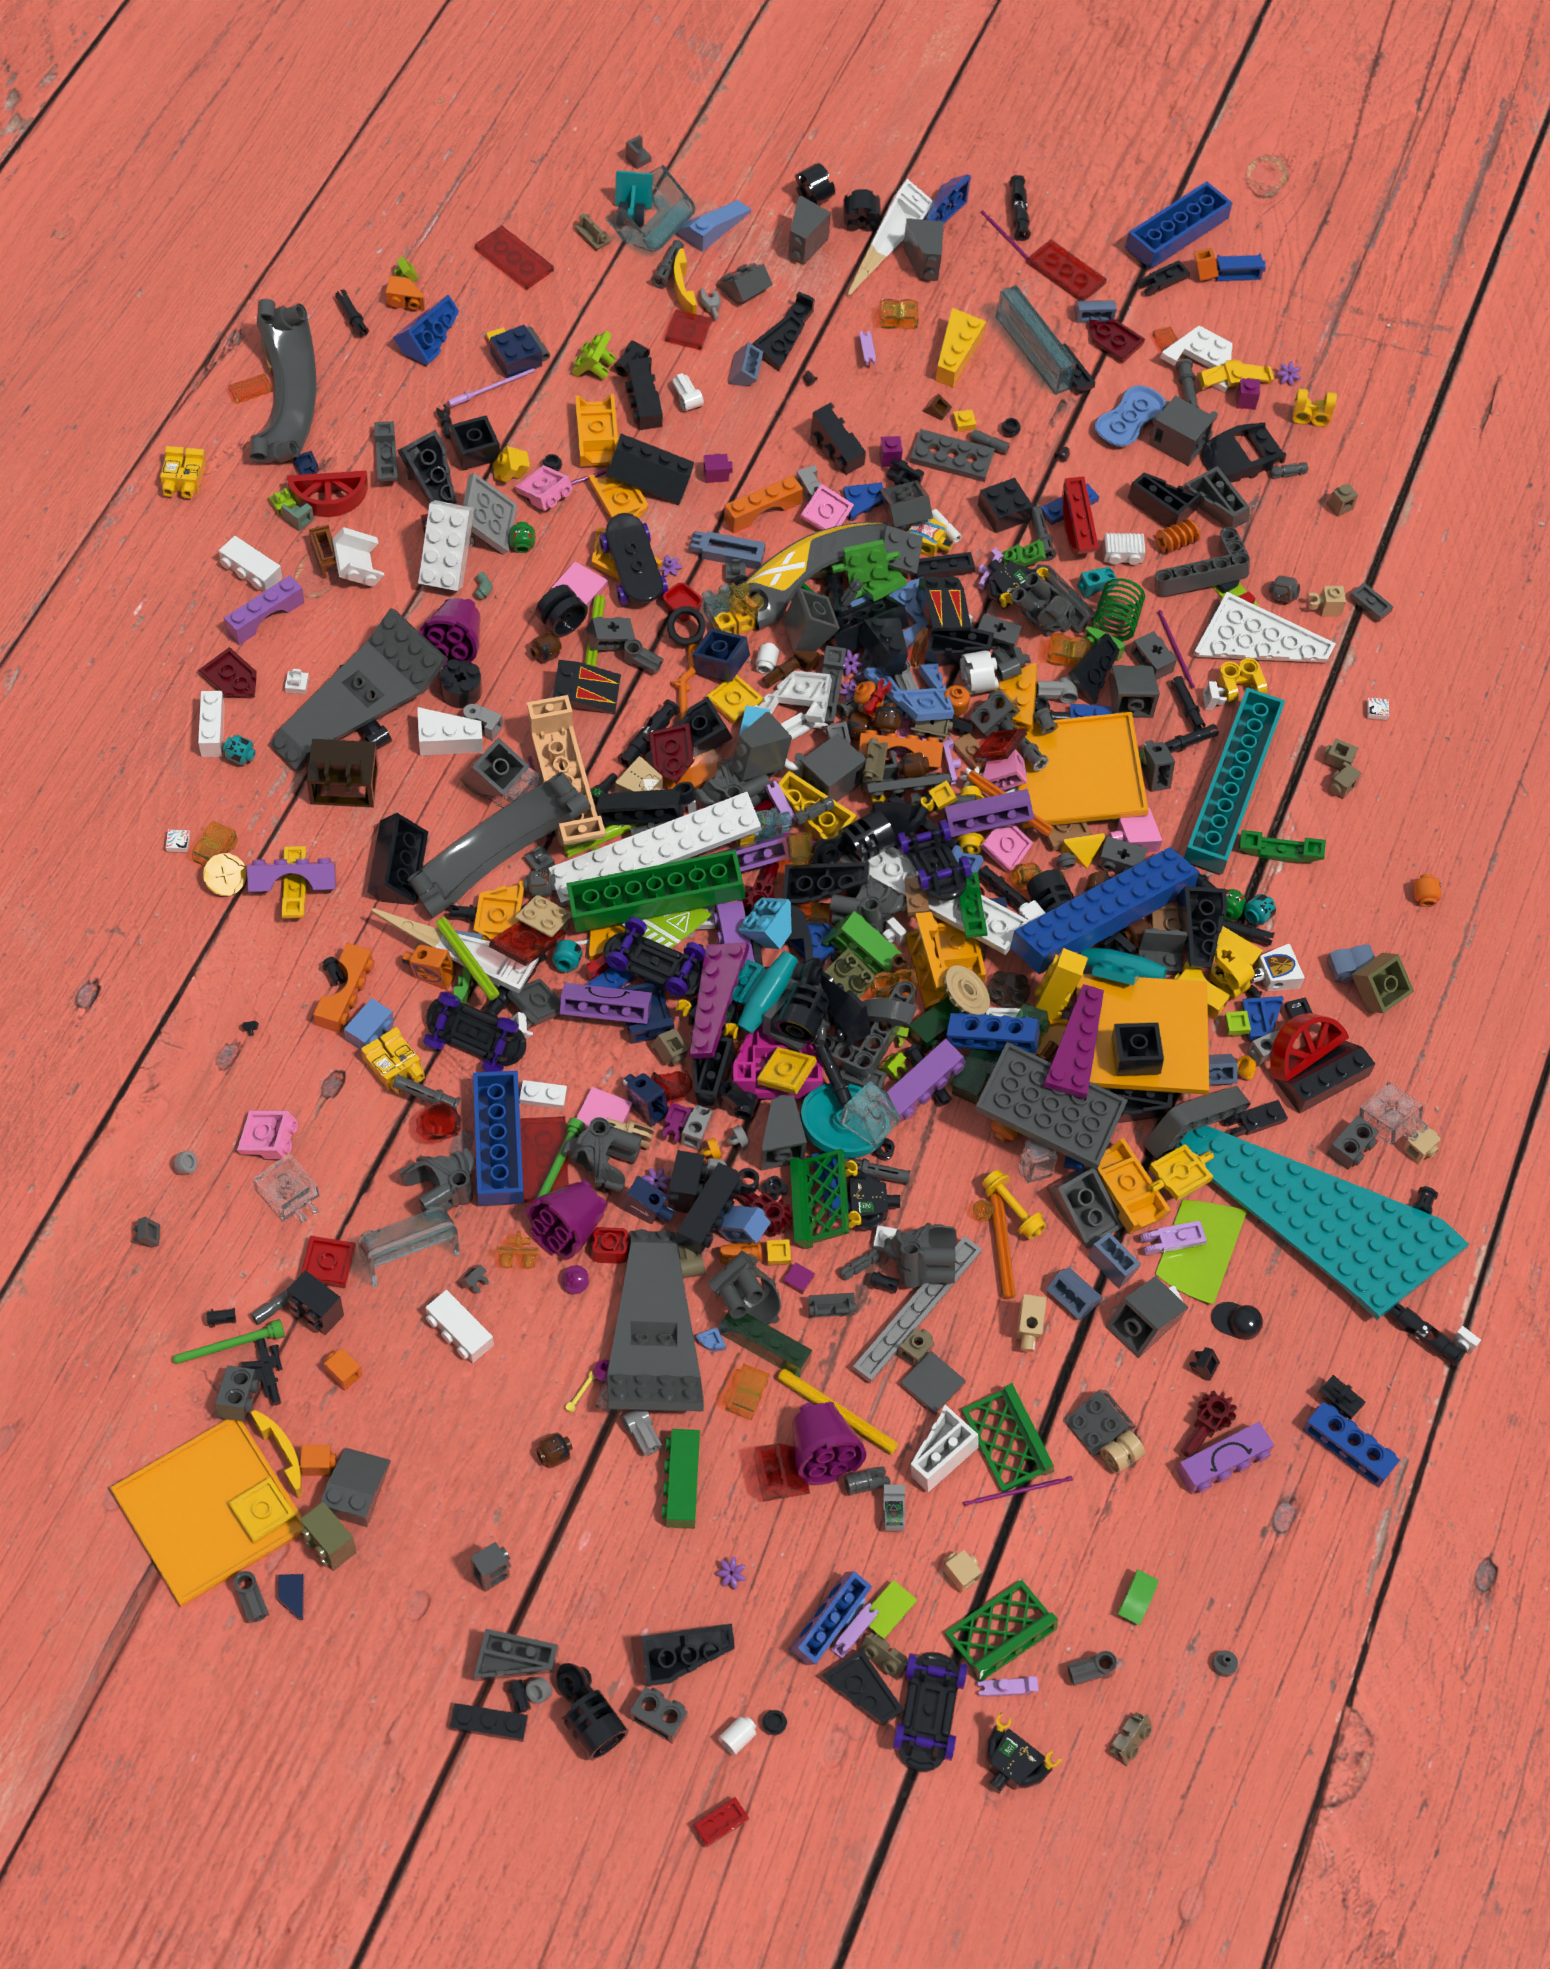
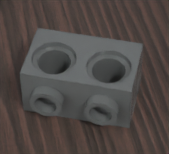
M998 689L992 692L982 705L977 706L969 717L983 734L992 738L1001 730V724L1005 720L1012 719L1021 710L1004 691ZM1004 701V706L998 709L999 704ZM989 715V720L983 723L984 718Z
M1357 1115L1332 1143L1327 1154L1349 1170L1353 1164L1359 1165L1365 1157L1363 1153L1366 1150L1371 1151L1378 1142L1375 1138L1379 1131ZM1345 1149L1350 1150L1352 1153L1346 1152Z
M227 1365L215 1403L217 1418L245 1422L247 1412H252V1395L257 1393L259 1387V1379H256L255 1369Z
M496 1541L470 1557L472 1573L484 1592L510 1577L509 1568L511 1565L508 1561L510 1556L504 1547L499 1548Z
M644 1687L630 1710L629 1719L668 1742L673 1743L687 1719L688 1711L685 1710L686 1707L676 1700L671 1702L664 1698V1694L655 1688L650 1690ZM647 1702H651L656 1708L653 1711H646L642 1706ZM671 1714L677 1718V1721L669 1724L664 1721V1717Z

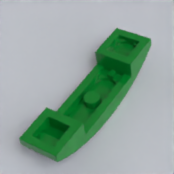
M1242 830L1240 850L1248 854L1282 862L1324 860L1326 840L1305 837L1304 842L1262 837L1263 832Z
M973 872L972 877L966 878V889L959 896L966 938L988 936L978 872Z

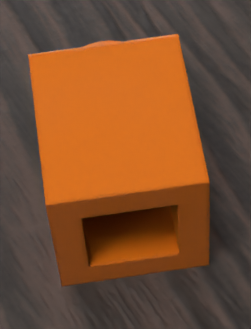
M1212 247L1194 252L1200 281L1210 280L1213 277L1219 276Z
M343 1348L337 1352H332L325 1360L326 1372L344 1391L362 1376L361 1366Z
M302 1445L300 1464L302 1476H331L332 1468L336 1467V1453H332L331 1445Z

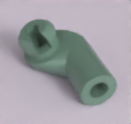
M481 572L476 576L480 586L475 594L479 599H484L485 596L488 597L493 586L486 574Z

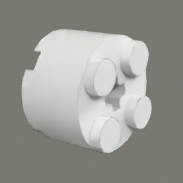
M984 650L961 655L963 657L960 659L962 680L966 681L968 686L964 687L969 691L970 695L998 689V679L995 677L994 670H997V662L995 658H991L989 651Z

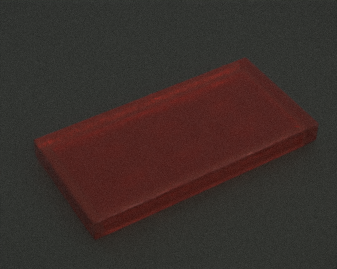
M502 225L474 244L475 249L526 290L554 271V266Z
M1052 239L1031 254L1026 260L1028 265L1078 301H1086L1107 282L1105 277Z
M518 921L491 939L488 947L527 966L556 946L557 943L564 940L566 933L559 930L551 938L531 926Z
M565 1116L520 1118L524 1203L532 1202L537 1198L566 1138ZM567 1156L550 1192L569 1185Z

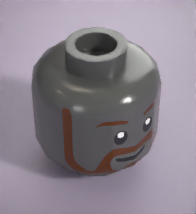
M1278 576L1275 581H1271L1269 593H1272L1275 601L1292 603L1294 599H1298L1300 584L1293 577Z
M532 870L529 873V878L524 879L525 891H529L533 898L536 895L550 897L552 892L556 891L555 874L552 875L549 870Z

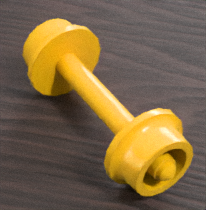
M976 786L963 787L959 795H976L977 800L984 798L981 789ZM973 832L957 836L956 841H958L963 853L975 855L980 853V845L984 840L982 835Z
M999 1169L988 1174L982 1182L983 1187L986 1189V1195L991 1197L992 1194L999 1193L1024 1222L1018 1229V1233L1020 1235L1024 1234L1029 1240L1041 1236V1233L1047 1226L1042 1219L1043 1214L1038 1212L1031 1217L1005 1187L1011 1179L1009 1175H1004Z

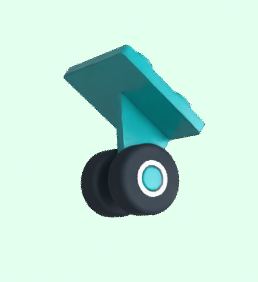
M617 170L615 205L618 206V224L627 225L628 220H634L635 226H644L645 209L652 208L653 174Z

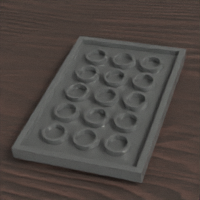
M1007 1042L974 1111L1097 1170L1128 1100L1092 1082L1089 1083L1088 1095L1085 1099L1045 1088L1043 1084L1052 1063Z

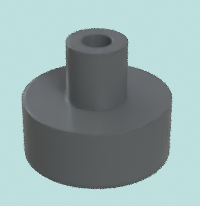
M1223 1650L1214 1657L1212 1667L1219 1676L1229 1677L1236 1671L1238 1660L1232 1652Z

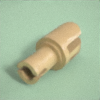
M607 1117L606 1120L609 1124H613V1127L641 1136L640 1147L650 1148L649 1142L652 1141V1134L655 1128L631 1120L623 1123Z

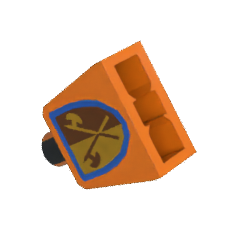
M418 945L414 953L405 952L403 955L402 963L411 966L415 978L448 990L456 975V970L448 950Z

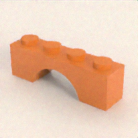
M793 475L725 504L724 521L733 533L750 527L755 518L769 508L781 507L786 511L802 504L803 488Z
M865 730V733H860L858 751L867 759V742L870 741V738H877L879 743H888L887 750L901 747L909 750L911 753L921 752L925 757H928L930 768L939 769L941 768L943 743L939 742V738L927 737V740L924 741L918 740L919 736L906 735V738H899L897 733L886 732L885 736L877 735V731Z
M346 943L339 958V966L342 973L348 979L347 984L340 992L331 996L321 997L313 1014L316 1026L340 1033L342 1027L347 1025L351 1007L354 1008L358 1001L357 994L359 990H363L366 984V975L374 967L375 960L372 959L371 950Z

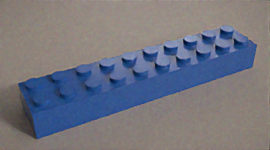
M1169 847L1014 930L1010 949L1040 975L1047 971L1055 954L1060 955L1063 948L1078 954L1122 930L1130 923L1173 902L1185 886H1196L1199 871L1174 849Z

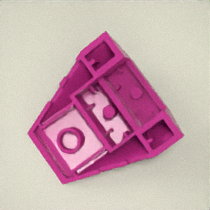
M762 1022L753 1034L746 1033L745 1041L741 1045L739 1055L733 1064V1081L744 1091L757 1095L758 1099H775L780 1095H794L795 1099H800L823 1084L822 1065L815 1054L813 1045L807 1043L801 1051H796L764 1034ZM777 1047L816 1057L817 1063L797 1095L759 1085L757 1082L758 1076Z

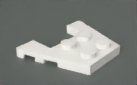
M1198 326L1165 349L1160 358L1175 366L1183 353L1199 363L1213 368L1224 364L1226 360H1231L1232 343ZM1227 381L1213 385V387L1225 393L1228 384Z
M793 671L777 685V690L773 694H767L763 698L764 702L759 706L756 704L753 707L769 709L772 714L778 703L803 705L810 707L805 714L808 722L824 723L832 683L830 674Z

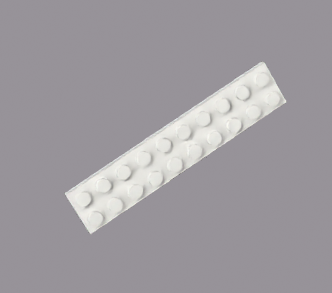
M744 792L548 869L552 875L555 874V888L562 906L570 904L566 883L685 860L761 831L762 827L748 792Z
M891 847L865 861L870 863L869 875H872L874 881L879 882L884 888L892 887V890L898 896L904 895L906 897L904 878L916 877V872L906 854H901L899 850ZM846 855L838 863L853 862ZM928 895L929 912L964 932L959 897L950 901H940ZM981 895L988 936L974 938L1006 955L1011 948L1014 930L1030 921Z

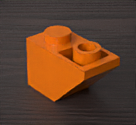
M390 276L386 290L387 306L424 311V294L409 278Z

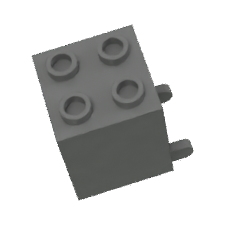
M1175 395L1171 401L1165 403L1162 412L1155 415L1152 421L1154 427L1149 434L1151 436L1149 445L1189 466L1212 437V427L1218 413L1212 411L1208 414Z
M838 733L806 757L802 753H796L795 760L800 764V770L794 771L793 774L836 802L857 788L860 782H863V770H865L866 765L864 755L860 751H856L850 742Z

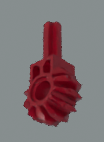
M778 863L767 864L761 880H755L753 888L750 887L749 892H745L746 899L740 900L743 901L745 915L749 916L759 899L775 898L773 882L779 869Z
M765 1192L760 1196L755 1193L736 1195L750 1207H759L765 1212V1216L771 1222L764 1232L765 1235L772 1232V1235L775 1237L776 1232L779 1231L784 1234L785 1228H790L793 1213L790 1212L789 1204L784 1205L782 1199L775 1202V1199ZM771 1215H776V1216H778V1217L772 1219V1218H770L769 1216H771Z
M1215 1390L1211 1391L1210 1396L1204 1394L1202 1397L1203 1401L1198 1402L1197 1407L1200 1410L1197 1411L1198 1418L1194 1424L1196 1428L1181 1448L1184 1456L1191 1457L1195 1455L1207 1436L1212 1438L1217 1430L1221 1431L1223 1429V1425L1228 1428L1232 1424L1231 1421L1235 1420L1236 1414L1234 1411H1236L1237 1407L1230 1404L1233 1400L1232 1397L1224 1398V1391L1219 1396ZM1212 1408L1220 1409L1222 1414L1214 1413Z

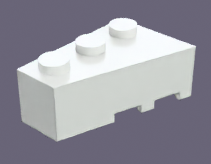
M418 707L420 756L483 753L481 721Z
M944 1405L942 1413L933 1424L930 1434L924 1440L911 1463V1477L927 1492L933 1489L979 1448L978 1434L946 1405Z

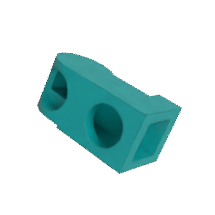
M1111 567L1098 568L1082 572L1077 587L1085 599L1091 597L1092 593L1102 591L1104 584L1108 580L1117 577ZM1119 581L1112 582L1109 585L1118 584Z

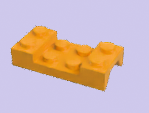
M610 394L602 402H586L579 395H575L580 466L609 465L618 440L614 394Z
M932 912L915 913L914 916L918 929L907 933L906 942L925 1009H932L948 997V994L945 992L947 988L943 985L945 982L943 977L948 967L940 968V960L936 957L934 951L935 942L933 937L938 931V924L934 920Z
M933 916L938 924V931L935 933L933 940L937 957L940 960V968L948 967L949 969L955 965L964 966L973 971L985 983L986 971L979 940L974 937L966 938L963 931Z
M1120 1139L1105 1151L1096 1171L1107 1193L1120 1211L1118 1218L1127 1232L1131 1234L1166 1219L1171 1209L1159 1191L1152 1193L1149 1190L1148 1185L1153 1182L1125 1139Z

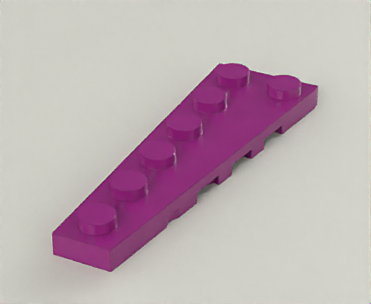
M747 942L711 944L705 947L706 955L703 961L690 1049L692 1059L714 1058L722 1027L727 1018L726 1012L728 1006L732 1003V994L734 988L738 985V976L740 970L743 969L749 951Z
M1085 984L1082 985L1043 1087L1083 1099L1087 1097L1104 994L1103 989Z

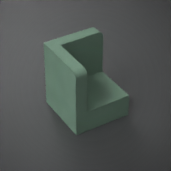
M307 503L302 507L296 505L292 509L285 504L281 506L283 519L298 531H301L314 520L312 507Z

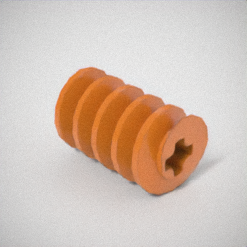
M1186 519L1183 522H1178L1176 525L1173 524L1170 527L1157 531L1155 540L1161 552L1164 553L1167 550L1171 553L1173 549L1178 550L1180 546H1187V543L1191 545L1193 541L1198 542L1200 540V532L1193 520Z

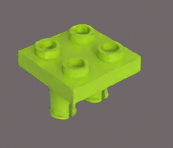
M604 331L600 335L596 334L591 342H585L580 349L582 351L581 355L573 363L575 366L571 373L578 377L585 371L590 370L601 380H604L610 370L605 368L599 362V359L608 366L614 363L616 356L606 349L612 335Z

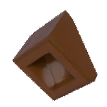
M937 394L930 399L923 411L939 420H943L952 406L940 394Z
M802 650L794 652V657L800 665L799 668L803 671L812 672L818 665V652Z

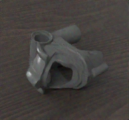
M1030 573L1025 579V584L1030 590L1027 592L1024 588H1016L1012 592V600L1021 608L1022 614L1045 635L1050 636L1053 632L1061 629L1068 631L1071 628V623L1069 622L1071 612L1075 609V606L1038 573Z
M732 756L718 761L716 777L708 780L703 785V788H698L695 793L698 800L708 807L748 792L754 807L768 800L765 785L771 786L770 780L766 774L747 781L742 780L731 768L734 758Z
M869 875V883L846 890L847 893L856 898L833 894L830 903V911H833L832 925L837 924L855 911L882 934L887 921L894 916V913L903 909L906 897L904 895L898 896L892 890V887H882L879 882L873 880L872 875Z
M597 1117L591 1120L589 1128L584 1130L579 1137L571 1138L565 1142L561 1154L564 1157L569 1156L574 1163L582 1164L586 1172L595 1181L594 1186H602L604 1184V1187L622 1193L625 1186V1176L620 1170L610 1165L608 1160L614 1156L635 1164L640 1152L642 1137L615 1128L606 1119Z
M464 1148L463 1152L456 1151L449 1157H425L420 1155L416 1159L417 1163L412 1162L398 1171L399 1176L406 1185H415L424 1181H429L436 1185L435 1188L418 1198L422 1205L420 1208L429 1222L455 1206L469 1204L473 1199L469 1176L475 1166V1158L468 1148Z
M929 1222L925 1226L913 1229L907 1233H902L898 1229L892 1239L887 1238L884 1240V1253L893 1258L897 1263V1271L901 1275L903 1286L915 1288L922 1286L925 1282L955 1283L954 1247L956 1246L957 1230L955 1228L942 1224L932 1225Z
M741 1251L726 1264V1268H722L708 1281V1284L713 1292L722 1298L732 1318L738 1319L747 1315L758 1326H763L769 1322L777 1323L780 1320L778 1314L781 1310V1300L779 1292L776 1290V1284L768 1275L757 1268L758 1258ZM756 1277L761 1278L762 1287Z

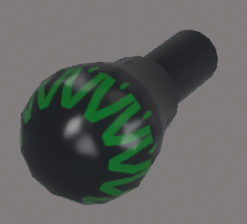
M611 773L604 782L590 789L594 804L598 803L600 794L609 792L610 786L617 779L615 773Z

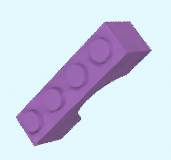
M289 575L224 617L226 632L238 645L242 644L256 634L258 626L269 614L278 610H284L289 613L303 604L302 587Z
M308 858L296 859V862L287 863V859H275L274 863H265V860L259 859L252 860V864L247 865L248 892L270 891L276 879L288 873H295L305 877L310 882L313 890L336 889L337 887L336 861L331 862V858H318V862H309Z

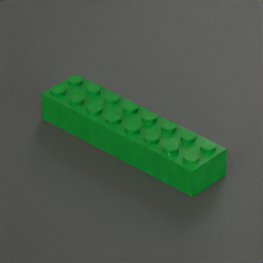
M736 850L566 883L576 932L626 923L629 917L646 919L746 899Z

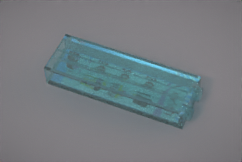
M1017 285L1000 291L996 313L997 320L1055 395L1071 389L1076 368L1075 360Z

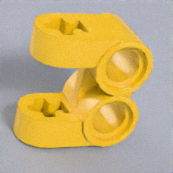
M1298 388L1293 402V421L1297 424H1307L1312 421L1315 426H1327L1331 422L1336 406L1337 393L1326 392L1323 400H1316L1312 403L1308 398V389Z
M1245 658L1240 664L1234 662L1222 664L1217 683L1219 687L1225 689L1223 697L1227 698V703L1238 701L1239 692L1237 684L1239 683L1267 694L1266 680L1259 663L1255 659Z
M1228 946L1219 948L1215 957L1216 963L1212 966L1209 977L1219 989L1230 995V1000H1235L1251 987L1250 980L1255 977V972L1252 966L1234 949ZM1222 955H1223L1224 957L1228 955V956H1229V959H1228V958L1223 959V958H1222ZM1216 971H1217L1218 973L1222 971L1224 974H1223V975H1222V974L1217 975V974H1216Z

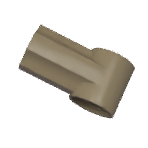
M677 1244L683 1278L705 1275L702 1255Z

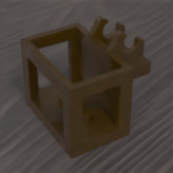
M312 739L307 775L310 804L374 808L379 767L376 742ZM321 784H325L324 791H329L330 785H346V792H351L352 786L367 787L366 798L321 796Z

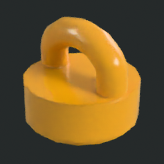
M1245 1055L1237 1060V1074L1241 1078L1251 1080L1256 1072V1061L1250 1056Z
M716 1138L708 1139L709 1146L703 1148L700 1154H703L704 1157L712 1155L714 1159H720L722 1155Z

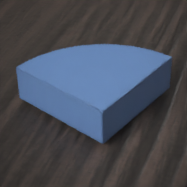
M717 1327L697 1334L695 1337L697 1342L707 1350H726V1345Z

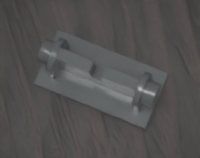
M854 1293L808 1295L809 1318L855 1315L856 1303H854Z

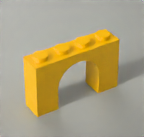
M1223 926L1217 941L1215 957L1219 948L1228 946L1234 949L1254 968L1263 950ZM1222 955V958H1223V959H1225V958H1228V959H1229V956L1227 955V956L1224 957V956ZM1187 960L1183 967L1184 972L1181 975L1178 973L1173 980L1207 982L1208 1017L1216 1021L1226 1007L1230 995L1208 982L1201 968L1189 967Z

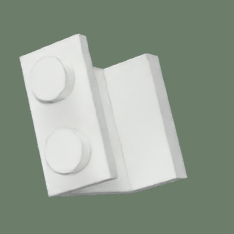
M343 527L332 539L339 577L374 587L384 576V572L373 569L370 552L378 545L377 537Z

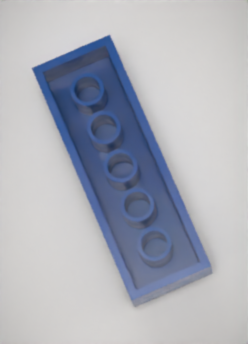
M1206 181L1129 231L1125 248L1148 268L1152 269L1227 220L1233 202Z
M518 1070L473 1073L478 1206L524 1203Z

